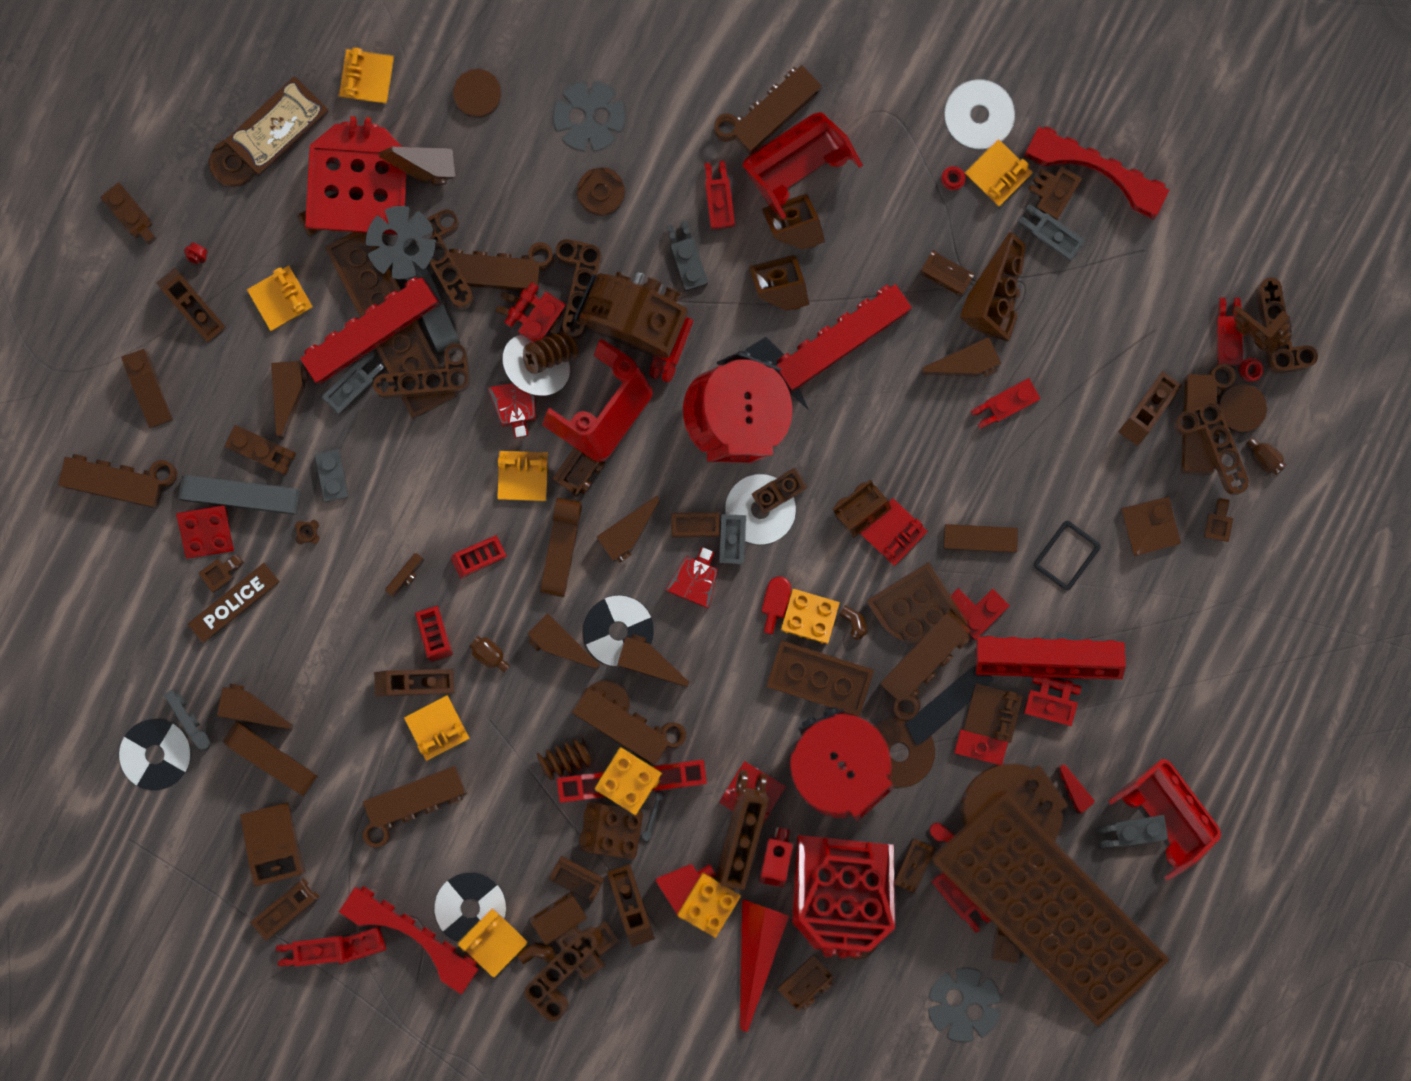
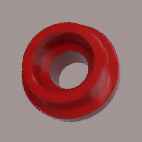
M950 166L943 171L941 182L948 190H958L965 183V173L957 166ZM955 175L958 179L957 182H950L949 176Z
M190 243L189 246L185 247L184 253L188 261L194 264L206 262L208 252L204 247L196 243Z
M1253 357L1243 360L1239 367L1240 376L1249 382L1258 380L1263 374L1261 361ZM1252 365L1253 370L1251 373H1248V368Z

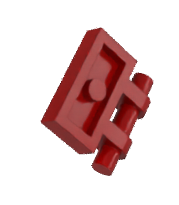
M533 282L530 283L527 289L524 288L520 293L521 298L514 307L512 306L509 309V315L504 321L510 327H513L517 320L522 322L523 325L518 332L532 342L545 337L566 306V304L547 291L540 299L535 295L539 286ZM531 302L535 307L530 315L527 316L523 311L528 303Z
M1033 677L1032 683L1041 685L1040 691L1029 690L1023 714L1072 726L1078 702L1070 701L1069 697L1070 693L1080 695L1082 686L1073 684V681L1067 679L1061 681L1051 677ZM1049 688L1062 691L1061 698L1048 695Z

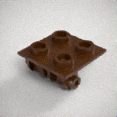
M976 683L964 730L1011 743L1023 696Z

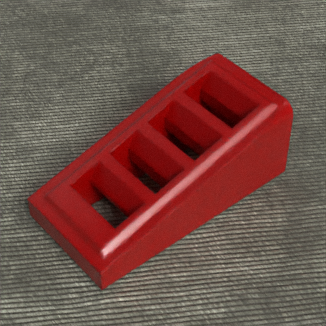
M497 535L452 554L451 561L460 579H463L506 558L507 555ZM487 545H492L497 556H492ZM481 548L483 549L487 560L485 561L483 560L479 552V549ZM471 553L474 554L478 564L474 565L470 556ZM463 557L465 558L466 563L469 567L467 569H465V566L461 560V558Z
M439 606L415 612L429 661L434 662L452 656L453 651ZM436 616V620L423 623L424 619ZM439 626V629L426 633V629ZM440 635L442 637L441 639L429 642V639ZM444 645V647L432 650L433 648Z
M1061 764L1057 767L1076 812L1082 814L1095 803V800L1065 764Z

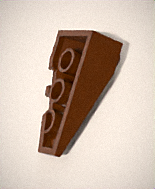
M1013 232L1007 234L968 294L960 318L973 330L1004 341L1010 340L1017 320L1018 312L1014 311L1015 298L1020 296V289H1017L1018 275H1021L1023 271L1026 247Z

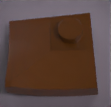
M1169 496L1121 508L1134 556L1181 544Z

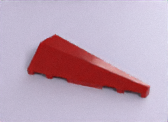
M745 899L742 901L740 1030L748 1032L789 915Z

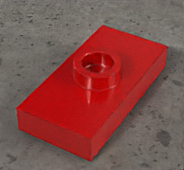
M960 729L954 754L1002 765L1008 742Z
M380 926L342 938L345 961H339V965L387 950Z

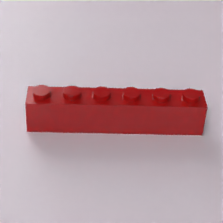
M422 277L410 279L405 283L406 287L399 292L395 290L389 293L384 298L385 302L379 306L377 304L370 306L364 311V316L359 319L355 317L344 324L346 328L338 333L334 331L324 338L325 342L319 346L315 344L304 351L305 355L300 359L315 383H324L439 306L441 302L427 280Z
M888 284L876 292L877 297L871 301L868 298L863 300L856 306L858 310L851 315L849 312L844 313L836 319L838 323L832 328L828 325L816 333L818 335L816 339L811 342L809 339L803 341L796 347L798 349L797 352L791 356L789 353H786L777 360L778 365L776 367L781 368V371L777 373L782 377L791 393L911 311V305L896 284L891 287Z
M993 636L977 637L975 648L976 675L1123 680L1126 668L1125 642H1117L1115 640L1092 641L1090 639L1067 640L1064 638L1056 640L1039 637L1032 639L1018 637L996 638Z

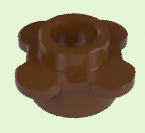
M316 520L311 522L298 521L295 524L297 529L295 540L299 545H303L306 542H311L312 544L319 542L320 537L317 534L319 523ZM306 530L310 531L308 535L305 534Z

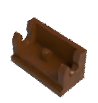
M934 250L930 253L919 273L959 297L963 296L975 273L966 270Z
M912 838L895 876L894 884L916 893L935 848Z
M560 856L549 880L593 902L605 878L564 856Z
M571 891L530 917L531 924L545 945L587 919Z

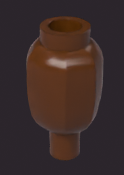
M1253 437L1246 443L1253 450V460L1265 472L1274 473L1277 476L1286 467V464L1283 462L1284 456L1268 443L1259 444Z
M478 635L469 645L472 649V655L483 665L490 668L497 667L503 673L509 668L510 665L503 660L502 650L489 638H481Z

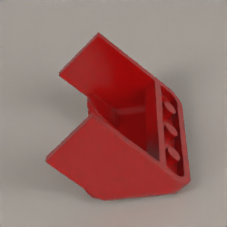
M818 112L808 116L748 156L743 162V167L768 205L784 219L786 215L781 206L787 202L790 196L787 188L825 163L831 167H841L850 159L858 168L862 167L863 164L848 136L824 113Z
M601 338L598 341L593 356L612 368L614 376L623 382L597 418L589 412L583 411L575 414L569 422L549 408L542 426L597 462L605 461L610 457L650 402L653 395L652 387L635 361Z
M1161 759L1108 800L1110 805L1122 798L1126 805L1133 808L1142 805L1150 817L1164 815L1168 835L1167 840L1170 843L1166 848V858L1174 866L1165 876L1167 881L1194 865L1221 838V831L1216 822L1172 763L1166 759Z

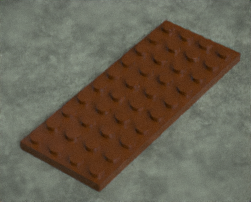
M1005 790L931 858L1097 1027L1170 961L1168 956Z

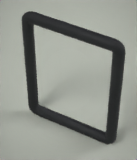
M1064 521L1035 560L1034 567L1063 589L1070 590L1100 550L1101 545L1070 521ZM1066 526H1069L1096 546L1068 585L1039 565Z

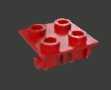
M892 498L889 501L892 509L860 534L895 566L928 531L918 519H915Z
M225 505L176 513L186 559L234 551L227 519L229 515Z
M746 761L743 762L719 801L720 804L731 811L734 810L738 795L736 793V781L740 770L747 771L748 780L746 788L755 789L759 773H763ZM767 774L765 792L769 802L763 824L786 788L785 785Z

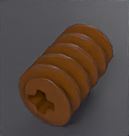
M560 331L557 334H552L549 337L526 344L522 353L523 361L527 370L532 374H536L538 370L544 371L546 367L552 368L554 365H560L562 362H568L570 359L577 358L578 347L574 338L568 332Z
M583 736L582 744L573 739L572 748L567 742L564 743L563 751L558 746H555V754L546 749L545 758L539 752L536 753L544 775H547L550 780H554V772L562 777L564 768L570 774L573 773V765L578 770L582 769V762L588 767L591 766V757Z

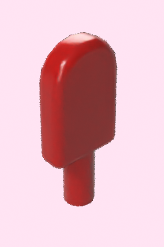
M774 577L767 586L761 610L763 614L768 615L764 628V633L773 635L777 617L784 618L791 594V584L784 577Z

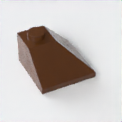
M807 193L788 199L781 206L786 215L784 219L770 206L762 208V213L774 239L802 250L825 242L820 219Z
M796 255L749 266L758 298L785 311L809 305L805 280Z

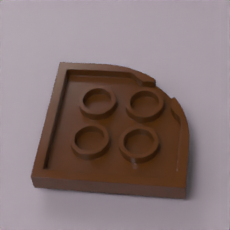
M930 562L922 565L867 600L882 626L894 637L910 643L917 644L949 610L965 625H968L967 620Z

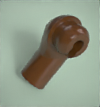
M845 605L839 616L851 622L853 629L851 632L852 638L861 640L867 633L864 616Z
M535 942L518 953L517 956L523 964L534 957L543 959L544 962L548 963L555 958V953L551 946Z

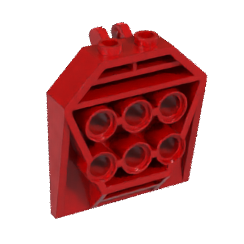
M350 116V122L334 124L310 144L305 229L367 233L371 222L377 215L389 224L385 209L394 206H405L406 172L381 159L378 153L390 147L402 146L384 127L372 124L370 117L365 118L364 126L357 125L356 116ZM334 163L339 166V169L332 171L327 168V165ZM354 165H359L364 170L361 172H354L351 169V167ZM384 167L388 172L379 174L375 169ZM334 191L338 196L331 199L325 193ZM359 193L362 198L360 200H353L349 195ZM381 194L386 197V200L378 202L374 196ZM387 229L383 232V234L397 235L392 229Z
M803 835L797 836L792 922L814 949L823 950L825 957L837 954L839 958L861 957V954L871 951L895 929L894 845ZM819 870L825 872V882L818 878ZM843 873H847L850 877L848 885L842 880ZM867 875L873 878L874 883L872 887L866 883ZM818 900H821L825 905L823 912H820L817 908L816 903ZM842 902L848 906L847 914H844L840 909ZM866 904L869 905L872 909V915L870 917L867 916L864 912V906Z

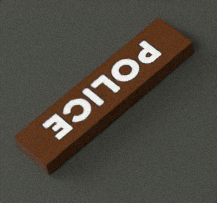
M263 563L191 620L188 625L201 642L205 643L280 583V581L269 567Z

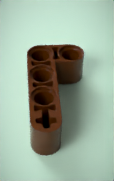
M444 209L427 218L433 228L432 236L429 239L435 240V250L444 251V257L441 260L431 259L430 264L453 305L460 310H465L472 305L474 297L443 242V239L458 230L459 221L452 210ZM451 217L454 219V223L446 228L441 226L442 219ZM447 271L456 272V278L451 282L443 279ZM459 286L462 294L466 295L465 302H462L460 299L457 300L459 297L454 289Z
M563 239L556 246L557 258L563 264L576 267L563 320V331L568 332L574 340H577L584 335L586 326L577 321L580 329H576L574 333H571L568 325H573L574 315H576L578 310L573 307V302L578 298L583 299L587 286L580 285L578 280L583 275L592 277L594 274L597 276L602 257L599 248L593 244ZM565 246L572 247L574 250L573 254L569 257H564L560 254L561 249ZM587 252H594L597 254V259L589 263L584 260V255Z
M1273 277L1264 279L1257 286L1256 296L1261 325L1267 328L1274 320L1268 316V309H1276L1279 315L1282 311L1286 313L1282 286L1278 279ZM1268 286L1274 291L1269 294V291H1264V288ZM1291 338L1284 346L1280 345L1273 353L1266 349L1269 368L1278 374L1309 369L1318 360V352L1314 347L1310 345L1292 347ZM1301 352H1306L1310 355V363L1301 361ZM1278 355L1286 359V367L1277 365L1276 357Z
M450 344L444 353L445 369L381 374L373 381L374 391L383 399L463 392L470 384L467 352L460 344ZM455 350L463 353L461 360L457 362L450 360V354ZM457 374L465 377L464 383L460 386L452 384V378ZM433 376L440 378V384L436 388H430L427 385L429 378ZM409 378L416 381L415 387L412 390H405L403 388L404 381ZM398 379L397 384L400 391H397L395 386L387 387V392H383L379 386H383V381H387L389 385H396L395 380Z
M1211 402L1181 413L1174 421L1176 432L1186 436L1202 431L1224 490L1233 496L1244 492L1249 486V479L1220 406ZM1205 409H1211L1215 413L1214 421L1205 419ZM1184 417L1192 421V428L1189 430L1184 429L1181 425V419ZM1214 432L1222 433L1224 436L1222 444L1214 442L1212 437ZM1224 454L1231 456L1233 459L1231 467L1223 465L1221 459ZM1236 468L1237 472L1227 476V472ZM1234 479L1236 481H1241V485H1239L1238 488L1237 486L1232 487L1231 482H1233Z
M562 498L556 499L553 514L554 521L540 589L542 594L565 597L581 516V502Z
M235 721L222 740L228 748L302 796L306 795L318 777L313 771L257 736L252 730L238 721Z
M585 928L525 987L524 994L526 999L548 1021H557L567 1012L569 1007L568 1001L556 987L601 944L602 934L597 928ZM588 937H591L592 941L583 949L580 945ZM567 952L574 953L577 961H570L567 958ZM550 969H556L560 974V978L552 977ZM533 985L540 986L543 995L536 994L533 990ZM551 1003H556L560 1007L559 1013L552 1011Z

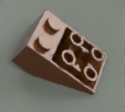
M288 802L240 814L254 887L306 874Z

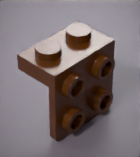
M1236 306L1233 309L1236 323L1235 328L1244 336L1248 334L1255 339L1254 343L1263 351L1267 349L1273 353L1280 345L1284 346L1292 337L1290 316L1284 311L1265 328L1240 307Z
M587 802V807L583 814V831L579 838V851L634 859L637 855L643 819L642 811H638L634 815L625 808Z

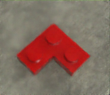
M959 588L951 595L967 620L968 625L966 626L971 630L969 635L974 640L1010 606L994 589H991L976 605Z

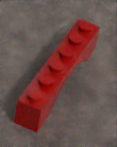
M1038 126L1024 155L1025 158L1044 167L1072 164L1095 170L1109 178L1119 187L1127 198L1132 210L1153 220L1157 217L1170 191L1165 188L1166 185L1156 179L1148 180L1143 177L1144 174L1136 169L1128 170L1122 167V163L1116 159L1109 158L1107 160L1101 157L1100 152L1088 147L1085 149L1078 146L1079 143L1070 137H1065L1064 139L1056 135L1057 132L1050 127L1044 126L1041 128Z
M704 759L651 766L662 773L659 777L658 785L651 791L707 784ZM605 772L557 778L560 803L606 797L595 790Z
M363 885L361 888L358 886L354 887L338 911L359 926L382 925L400 930L411 936L431 956L438 970L440 980L458 993H464L480 969L475 966L477 964L476 960L467 954L463 957L455 952L457 948L446 940L443 943L435 939L436 934L425 926L423 929H420L414 925L416 920L406 913H403L401 916L393 911L395 906L385 899L382 902L373 897L375 893Z

